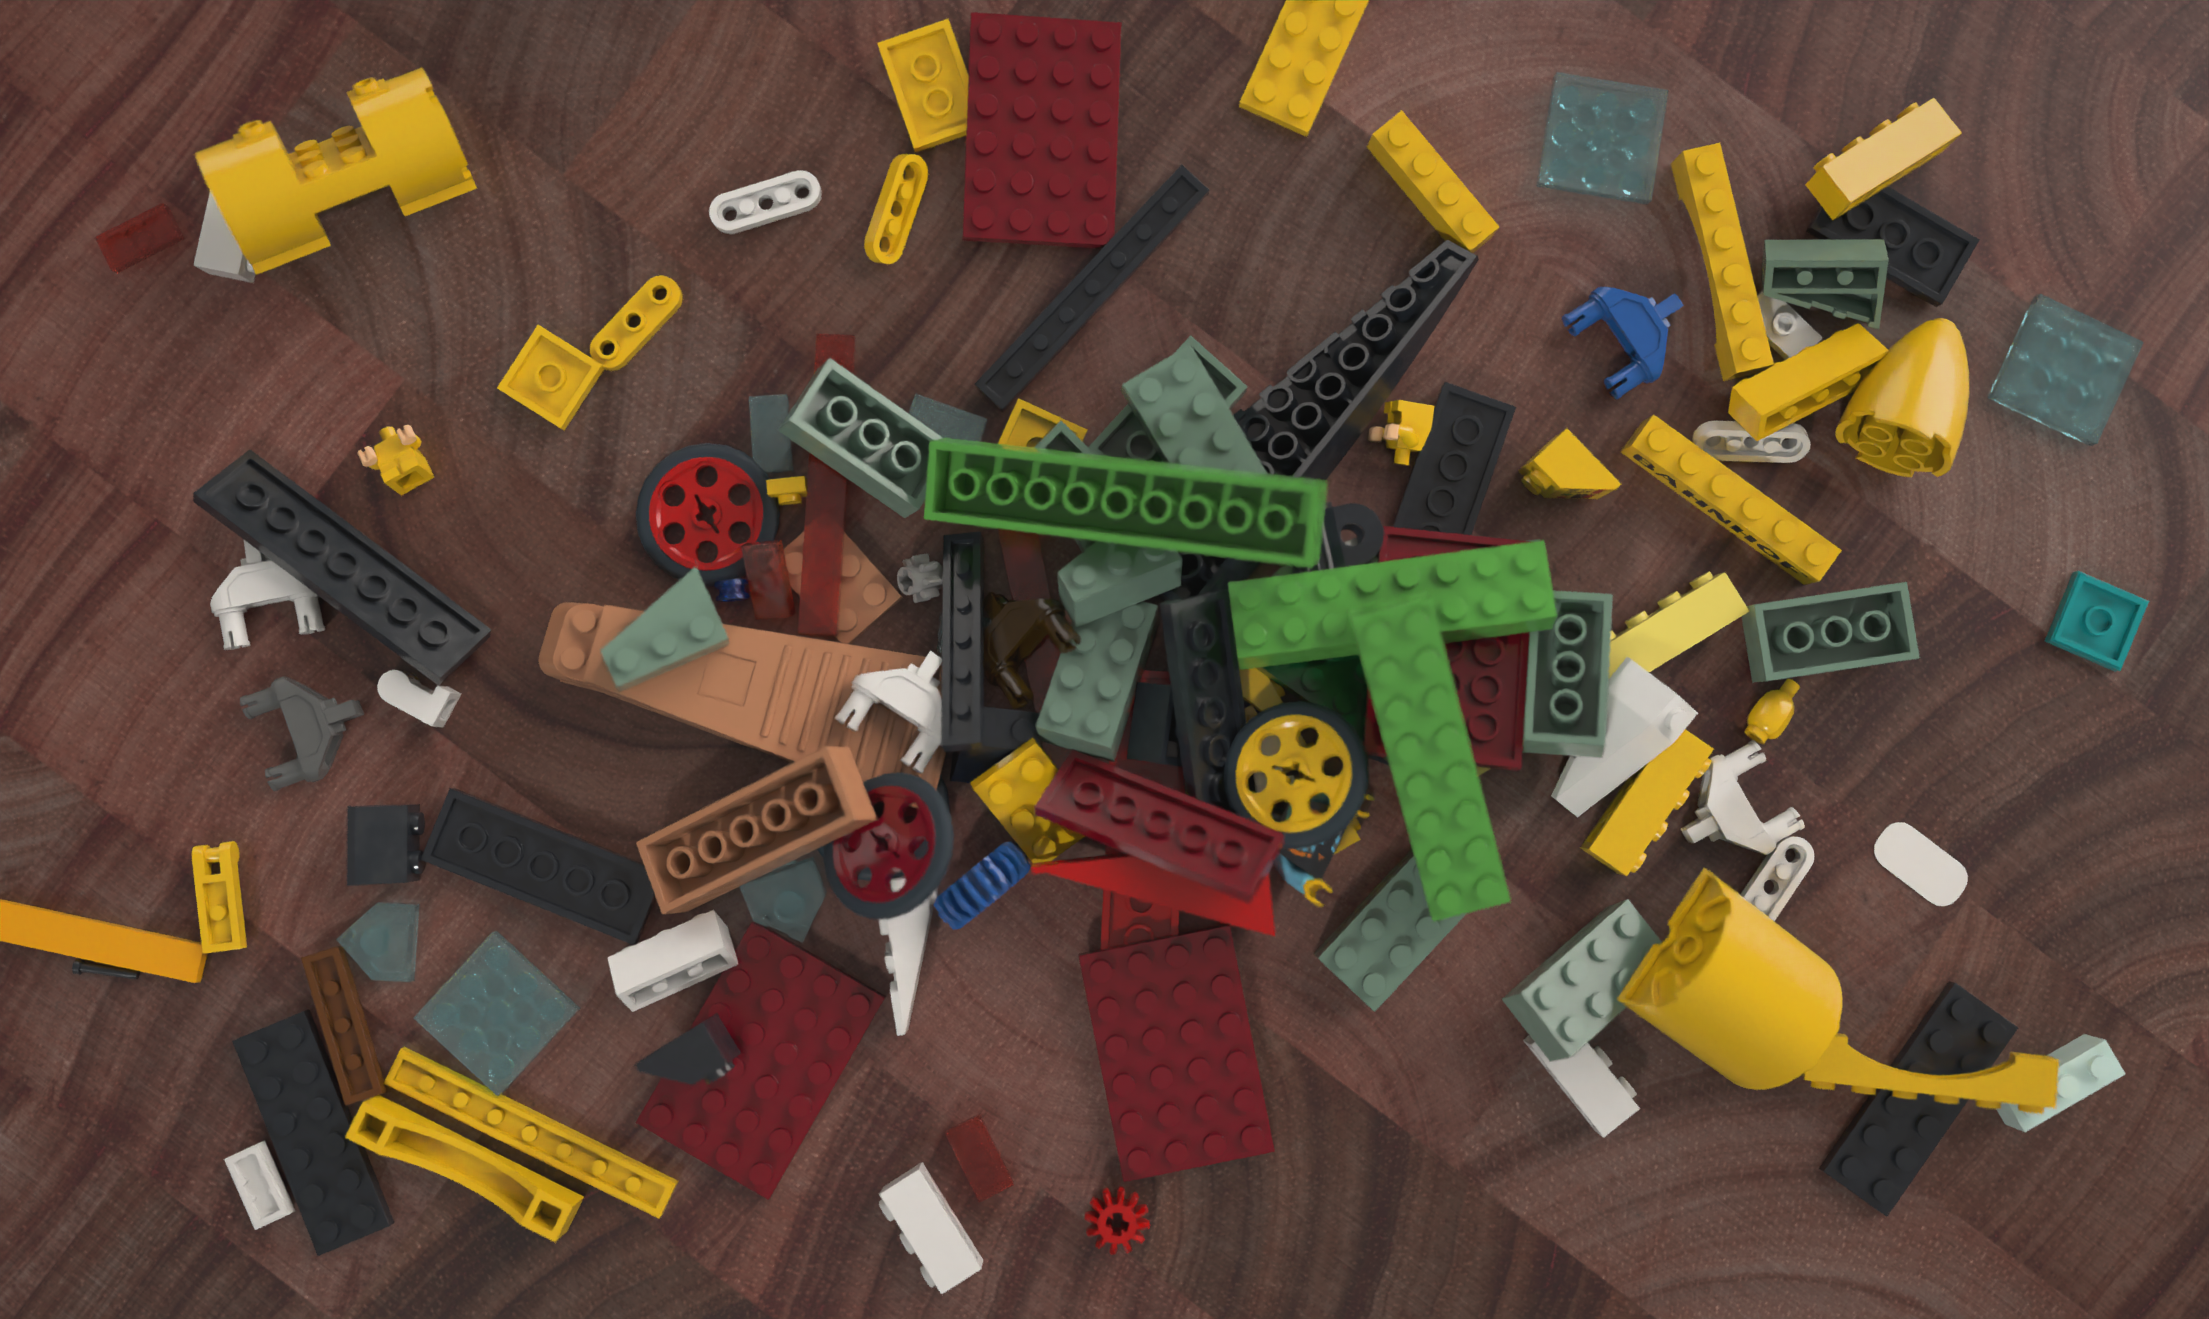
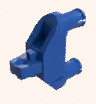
M1598 287L1591 291L1588 301L1562 316L1565 327L1580 319L1579 322L1568 329V332L1574 337L1600 319L1607 323L1631 359L1630 364L1604 379L1607 390L1618 382H1622V385L1610 392V395L1618 400L1622 395L1642 382L1646 384L1653 383L1659 379L1665 360L1668 327L1671 326L1667 317L1684 305L1676 293L1657 304L1653 297L1648 299L1647 297L1616 288Z

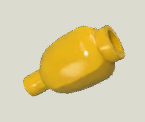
M1787 679L1779 690H1771L1764 694L1747 716L1748 727L1744 731L1745 734L1759 744H1765L1767 739L1779 737L1794 714L1792 698L1799 690L1800 685L1791 679Z

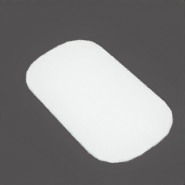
M1896 822L1890 824L1884 829L1875 843L1874 854L1877 861L1925 899L1937 906H1947L1955 902L1967 885L1968 875L1961 863L1906 823Z

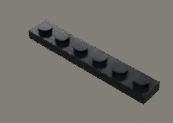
M981 531L943 535L941 746L945 752L984 748V537Z

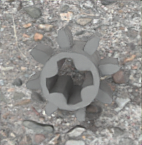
M928 553L914 555L912 558L902 561L904 567H901L898 571L897 582L903 594H913L914 603L927 601L940 595L938 589L943 587V568L937 561L929 562Z

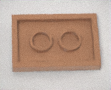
M827 512L820 516L769 562L835 637L844 644L854 642L903 598Z

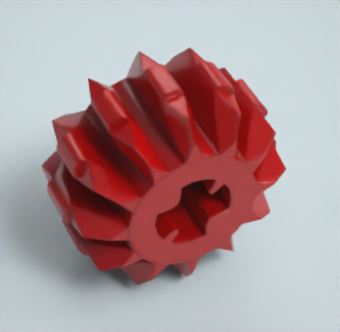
M1123 1186L1118 1187L1117 1197H1112L1110 1190L1104 1188L1102 1194L1105 1202L1092 1197L1090 1205L1096 1211L1085 1212L1084 1219L1093 1223L1086 1228V1234L1092 1237L1099 1235L1095 1242V1247L1101 1249L1109 1242L1110 1254H1116L1117 1244H1123L1126 1253L1132 1251L1130 1239L1142 1244L1144 1236L1139 1230L1150 1228V1221L1142 1218V1216L1148 1213V1207L1146 1204L1135 1206L1139 1200L1137 1192H1133L1125 1199V1188ZM1114 1213H1121L1122 1219L1126 1224L1121 1221V1227L1115 1228L1112 1227V1220L1107 1218L1113 1219Z

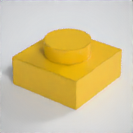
M805 476L766 480L768 496L778 498L780 505L798 504L802 502L801 497L811 496L810 481Z

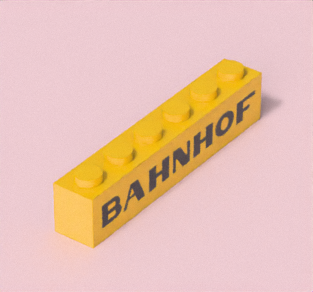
M1654 414L1641 422L1620 451L1804 585L1819 582L1842 551Z

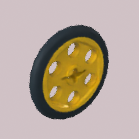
M1304 701L1281 703L1267 708L1251 718L1236 734L1228 750L1223 770L1224 792L1232 813L1285 834L1282 847L1285 849L1309 848L1326 842L1343 831L1356 816L1363 803L1369 781L1366 751L1361 738L1353 726L1339 713L1321 704ZM1308 727L1316 728L1319 734L1317 743L1310 748L1301 747L1299 744L1301 731ZM1271 735L1278 736L1281 742L1280 750L1273 756H1265L1261 751L1263 740ZM1332 756L1340 757L1344 763L1342 772L1336 777H1328L1323 771L1325 761ZM1297 765H1300L1299 770L1308 778L1316 781L1295 779L1292 785L1291 779L1286 776L1287 774L1275 768L1279 767L1288 771L1289 769L1295 770ZM1256 772H1263L1267 777L1266 788L1259 793H1252L1248 788L1250 776ZM1319 793L1327 794L1330 799L1329 809L1320 815L1313 814L1310 809L1311 799ZM1287 801L1292 808L1291 816L1285 822H1276L1272 816L1273 807L1278 802Z

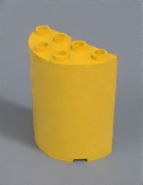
M1704 868L1667 924L1670 926L1668 938L1660 944L1652 945L1617 1000L1734 1084L1754 1090H1764L1784 1085L1796 1079L1804 1072L1813 1069L1818 1059L1828 1048L1834 1035L1838 1032L1842 1012V991L1838 977L1831 966L1717 876Z

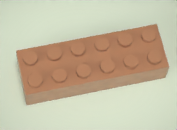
M826 746L636 842L661 913H682L705 904L877 820L850 748Z

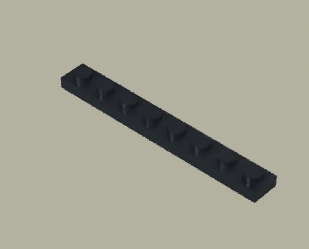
M1181 165L975 383V387L1004 412L1209 194V189Z

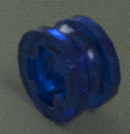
M730 579L714 582V587L719 590V595L715 597L716 602H734L750 599V594L745 591V587L749 585V580Z

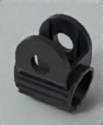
M1326 502L1319 562L1312 567L1291 565L1292 574L1367 564L1377 555L1383 543L1384 531L1379 517L1370 508L1361 504L1349 503L1333 507L1332 502ZM1349 530L1353 532L1357 537V545L1349 546L1345 544L1341 538V531Z

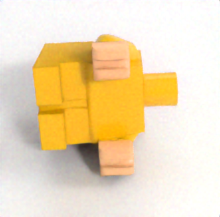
M1403 400L1385 402L1384 413L1388 414V423L1385 428L1379 426L1370 427L1367 440L1371 442H1382V439L1385 440L1386 448L1395 450L1393 464L1409 466L1410 453L1422 450L1431 431L1435 406Z
M404 425L403 431L400 428L397 429V434L393 427H385L379 432L382 442L375 445L374 450L372 447L366 446L364 447V452L362 450L358 451V456L363 466H369L374 470L380 469L384 483L401 496L434 478L427 460L418 450L422 443L421 439L415 435L410 425Z

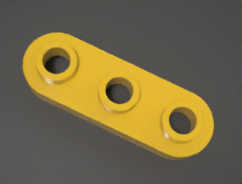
M900 154L890 164L864 241L865 252L869 259L875 263L892 264L903 253L928 179L927 165L918 155Z
M655 276L649 279L593 338L590 345L592 359L602 364L605 370L615 371L623 368L680 308L683 294L678 284L667 276ZM661 288L666 289V297L662 300H656V291ZM633 316H640V324L635 328H631L629 326L630 319ZM608 343H613L615 346L614 352L610 355H604V346Z

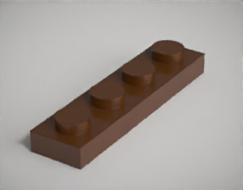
M339 945L301 957L345 1106L387 1092L386 1085L383 1084L384 1078L344 946Z

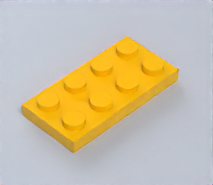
M1286 0L1240 100L1239 107L1307 137L1369 0Z

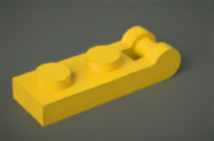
M235 841L222 842L219 847L211 848L209 845H199L192 849V865L203 954L247 947L238 872L239 848ZM219 862L221 874L212 875V863Z

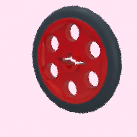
M712 443L689 445L669 454L647 476L638 496L636 522L638 535L645 552L657 567L677 580H681L695 567L704 586L727 584L744 577L761 563L770 551L777 535L780 512L778 498L770 497L767 494L766 480H769L770 477L759 463L747 454L727 445ZM704 467H714L718 474L716 483L711 487H702L697 479L699 471ZM738 485L747 486L751 492L749 502L742 506L734 505L730 499L732 489ZM672 486H680L685 492L684 501L678 506H669L665 501L666 491ZM697 496L708 508H716L717 512L712 516L714 519L713 523L719 531L718 534L714 526L707 521H699V517L703 515V512L701 510L702 506L696 498ZM674 523L681 524L685 530L684 539L678 544H669L665 538L667 527ZM737 523H746L751 529L750 538L743 544L733 542L730 536L732 527ZM705 542H713L718 549L716 559L710 563L701 562L697 554L698 548Z

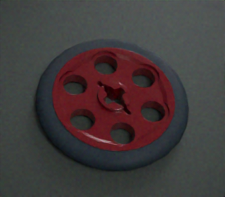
M887 773L863 782L872 807L878 801L882 800L884 802V814L878 820L824 845L825 873L832 891L846 908L859 916L873 920L892 919L907 914L923 904L940 885L948 870L953 853L954 831L952 819L943 797L925 780L906 773ZM916 804L918 815L913 822L906 824L904 812L909 805ZM859 832L862 837L861 845L856 851L850 852L848 847L850 837ZM877 836L882 837L884 839H889V844L892 846L891 849L893 851H896L899 855H896L891 852H886L887 848L884 845L885 842L880 840ZM926 839L928 851L923 858L916 859L914 848L918 841ZM869 867L872 873L871 880L867 886L861 888L858 883V876L864 868ZM898 871H903L905 874L904 885L900 890L894 892L891 887L892 877Z

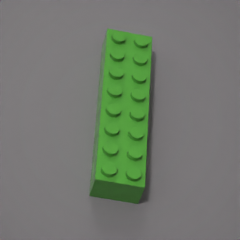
M1544 540L1228 583L1240 670L1358 655L1359 651L1348 610L1425 589L1431 597L1443 643L1549 630L1553 628L1557 618Z
M1425 589L1348 610L1432 921L1511 902L1430 595Z

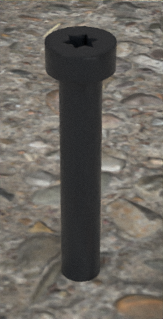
M75 959L72 966L73 974L79 975L86 972L129 979H138L140 971L85 963L84 959Z

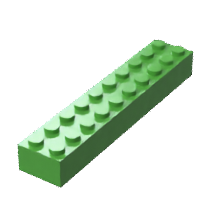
M941 438L931 440L929 443L924 519L1312 567L1319 562L1328 481Z

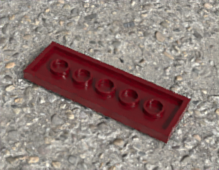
M1073 749L1035 805L1036 816L1249 904L1283 847L1285 834Z

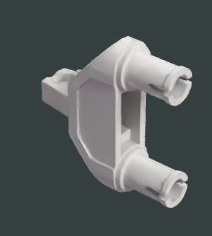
M244 540L246 558L241 559V566L235 567L214 593L210 603L212 613H214L215 617H219L224 650L239 649L240 646H250L243 614L247 612V609L288 600L295 603L299 634L315 633V630L317 632L324 631L325 626H323L318 599L320 596Z
M930 651L920 668L911 663L907 669L857 675L852 681L853 685L851 686L854 691L839 714L835 716V719L843 725L850 713L854 712L855 714L849 721L847 728L856 732L873 703L878 704L879 702L918 727L917 730L920 733L905 756L902 757L901 762L909 767L917 754H920V758L912 769L922 774L936 749L941 745L942 700L937 689L940 681L935 679L933 675L942 663V658Z
M1754 740L1727 756L1721 754L1710 758L1711 764L1702 777L1698 799L1699 809L1694 811L1698 818L1681 828L1689 843H1695L1709 836L1713 842L1721 839L1742 848L1768 855L1777 847V842L1805 828L1802 819L1796 820L1800 815L1793 807L1788 808L1785 812L1765 823L1758 819L1737 782V776L1766 761L1764 752L1758 754L1757 751L1761 750V747Z

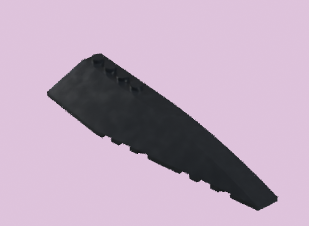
M1446 240L1409 271L1410 276L1395 287L1391 285L1381 294L1382 299L1366 312L1363 309L1350 319L1352 323L1338 334L1335 331L1287 370V377L1273 387L1270 384L1259 393L1260 399L1245 411L1240 409L1233 415L1268 475L1326 481L1412 364L1478 262L1477 255ZM1177 551L1182 558L1181 586L1157 596L1168 602L1217 589H1229L1228 583L1247 580L1261 561Z

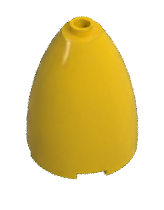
M1936 318L1926 321L1908 332L1888 349L1889 353L1872 366L1849 400L1837 425L1835 434L1838 442L1845 444L1847 442L1851 447L1859 451L1856 459L1881 471L1912 478L1914 471L1931 472V474L1939 477L1946 474L1954 462L1967 417L1969 367L1960 331L1952 321Z

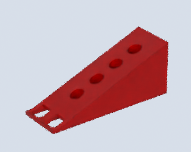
M1128 853L1031 863L1032 874L1048 873L1275 937L1268 873L1249 904Z

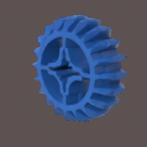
M1012 841L1001 844L935 898L933 906L939 912L938 915L952 929L963 927L1029 872L1031 865L1025 858L1026 855Z

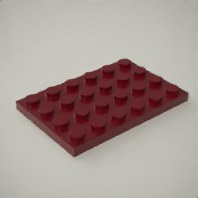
M971 12L962 240L1103 248L1114 237L1121 22Z
M1383 526L1384 539L1378 552L1377 563L1528 543L1530 541ZM1530 632L1443 643L1476 767L1519 771L1522 768ZM1367 685L1363 745L1366 755L1387 757Z
M753 920L735 950L738 965L722 972L690 1027L692 1029L717 1013L741 1052L732 1060L735 1067L708 1085L704 1078L691 1085L662 1077L636 1123L769 1200L886 996Z
M1223 924L1178 933V935H1168L1153 940L1148 939L1129 943L1128 945L1109 947L1104 950L1099 949L1079 953L1078 957L1123 1182L1275 1152L1230 925Z

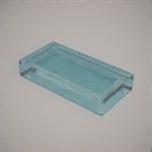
M781 394L749 397L752 458L754 463L766 473L793 471L791 439L778 431L790 412L789 396Z
M915 394L908 413L942 438L980 442L988 422L986 418L919 394Z

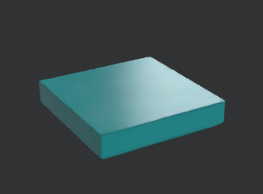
M2073 572L2045 642L2112 671H2121L2149 601L2083 572Z

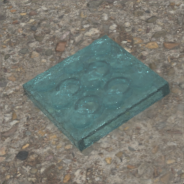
M1556 72L1553 77L1536 186L1648 205L1652 201L1669 90Z
M2039 294L2033 298L1988 398L2089 446L2095 445L2103 433L2144 342L2045 295Z
M494 931L417 1013L414 1019L492 1092L500 1096L581 1008L498 931Z

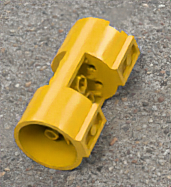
M423 68L387 81L384 78L378 81L375 78H367L353 85L354 90L346 93L362 126L356 129L353 126L339 128L331 134L333 138L319 143L317 140L305 141L294 148L296 152L288 154L271 121L262 124L258 120L241 126L238 129L239 133L233 135V139L195 153L215 202L247 261L252 265L256 275L331 246L327 233L317 214L330 207L390 185L404 216H408L477 189L471 172L466 167L468 164L437 96L432 91L434 90Z

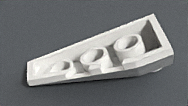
M1626 657L1608 680L1606 742L1602 758L1570 756L1551 796L1576 817H1579L1671 746L1698 713L1674 691L1632 659Z
M905 876L892 878L891 887L894 892L902 888ZM937 889L923 904L911 912L892 919H879L881 935L889 934L890 942L886 943L885 961L889 974L893 973L894 981L890 982V993L897 1036L905 1035L909 1029L933 913L932 904H934L935 898L938 897Z

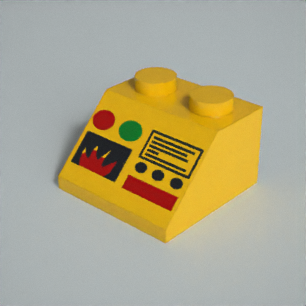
M1567 428L1547 442L1518 470L1524 476L1521 481L1525 487L1535 495L1540 493L1544 498L1599 499L1616 490L1621 485Z

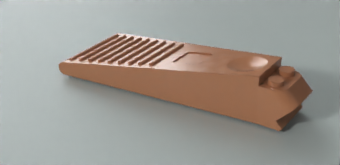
M564 602L555 607L551 614L539 654V665L546 675L559 679L560 682L602 692L790 763H794L826 746L849 747L862 782L887 773H906L920 777L937 790L946 752L941 745L936 749L922 774L912 769L920 758V754H917L909 767L901 762L902 757L905 756L920 733L917 730V726L879 702L878 704H872L856 732L847 728L849 721L855 714L854 712L850 713L843 725L835 719V716L839 714L854 691L851 686L853 685L852 681L857 675L907 669L911 663L920 668L926 659L924 656L722 624L729 638V645L619 692L600 650L645 611L604 605L603 607L595 604ZM941 663L936 672L934 673L933 677L940 681V684L938 685L937 689L939 690L940 697L942 700ZM916 804L909 805V807L918 810Z

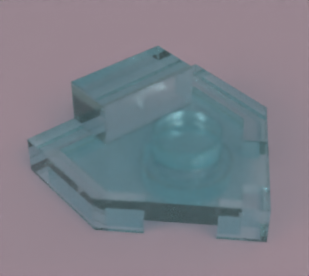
M814 857L797 862L795 859L740 886L753 921L788 934V937L802 943L826 896V889Z
M376 903L336 940L371 980L412 982L415 979L419 904Z

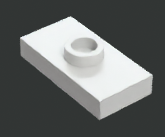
M1763 290L1757 295L1769 345L1785 360L1798 354L1805 347L1818 344L1823 338L1786 302L1764 296Z
M265 1140L224 1159L255 1230L295 1212V1208Z

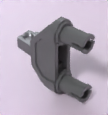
M286 676L275 679L269 688L240 697L241 706H250L242 709L245 716L250 720L278 708L282 709L297 757L265 770L266 778L272 776L276 778L268 781V785L273 791H278L283 787L303 780L314 783L323 779L336 757L343 738L342 732L346 731L344 723L364 715L359 700H350L337 704L335 698L329 699L308 686Z

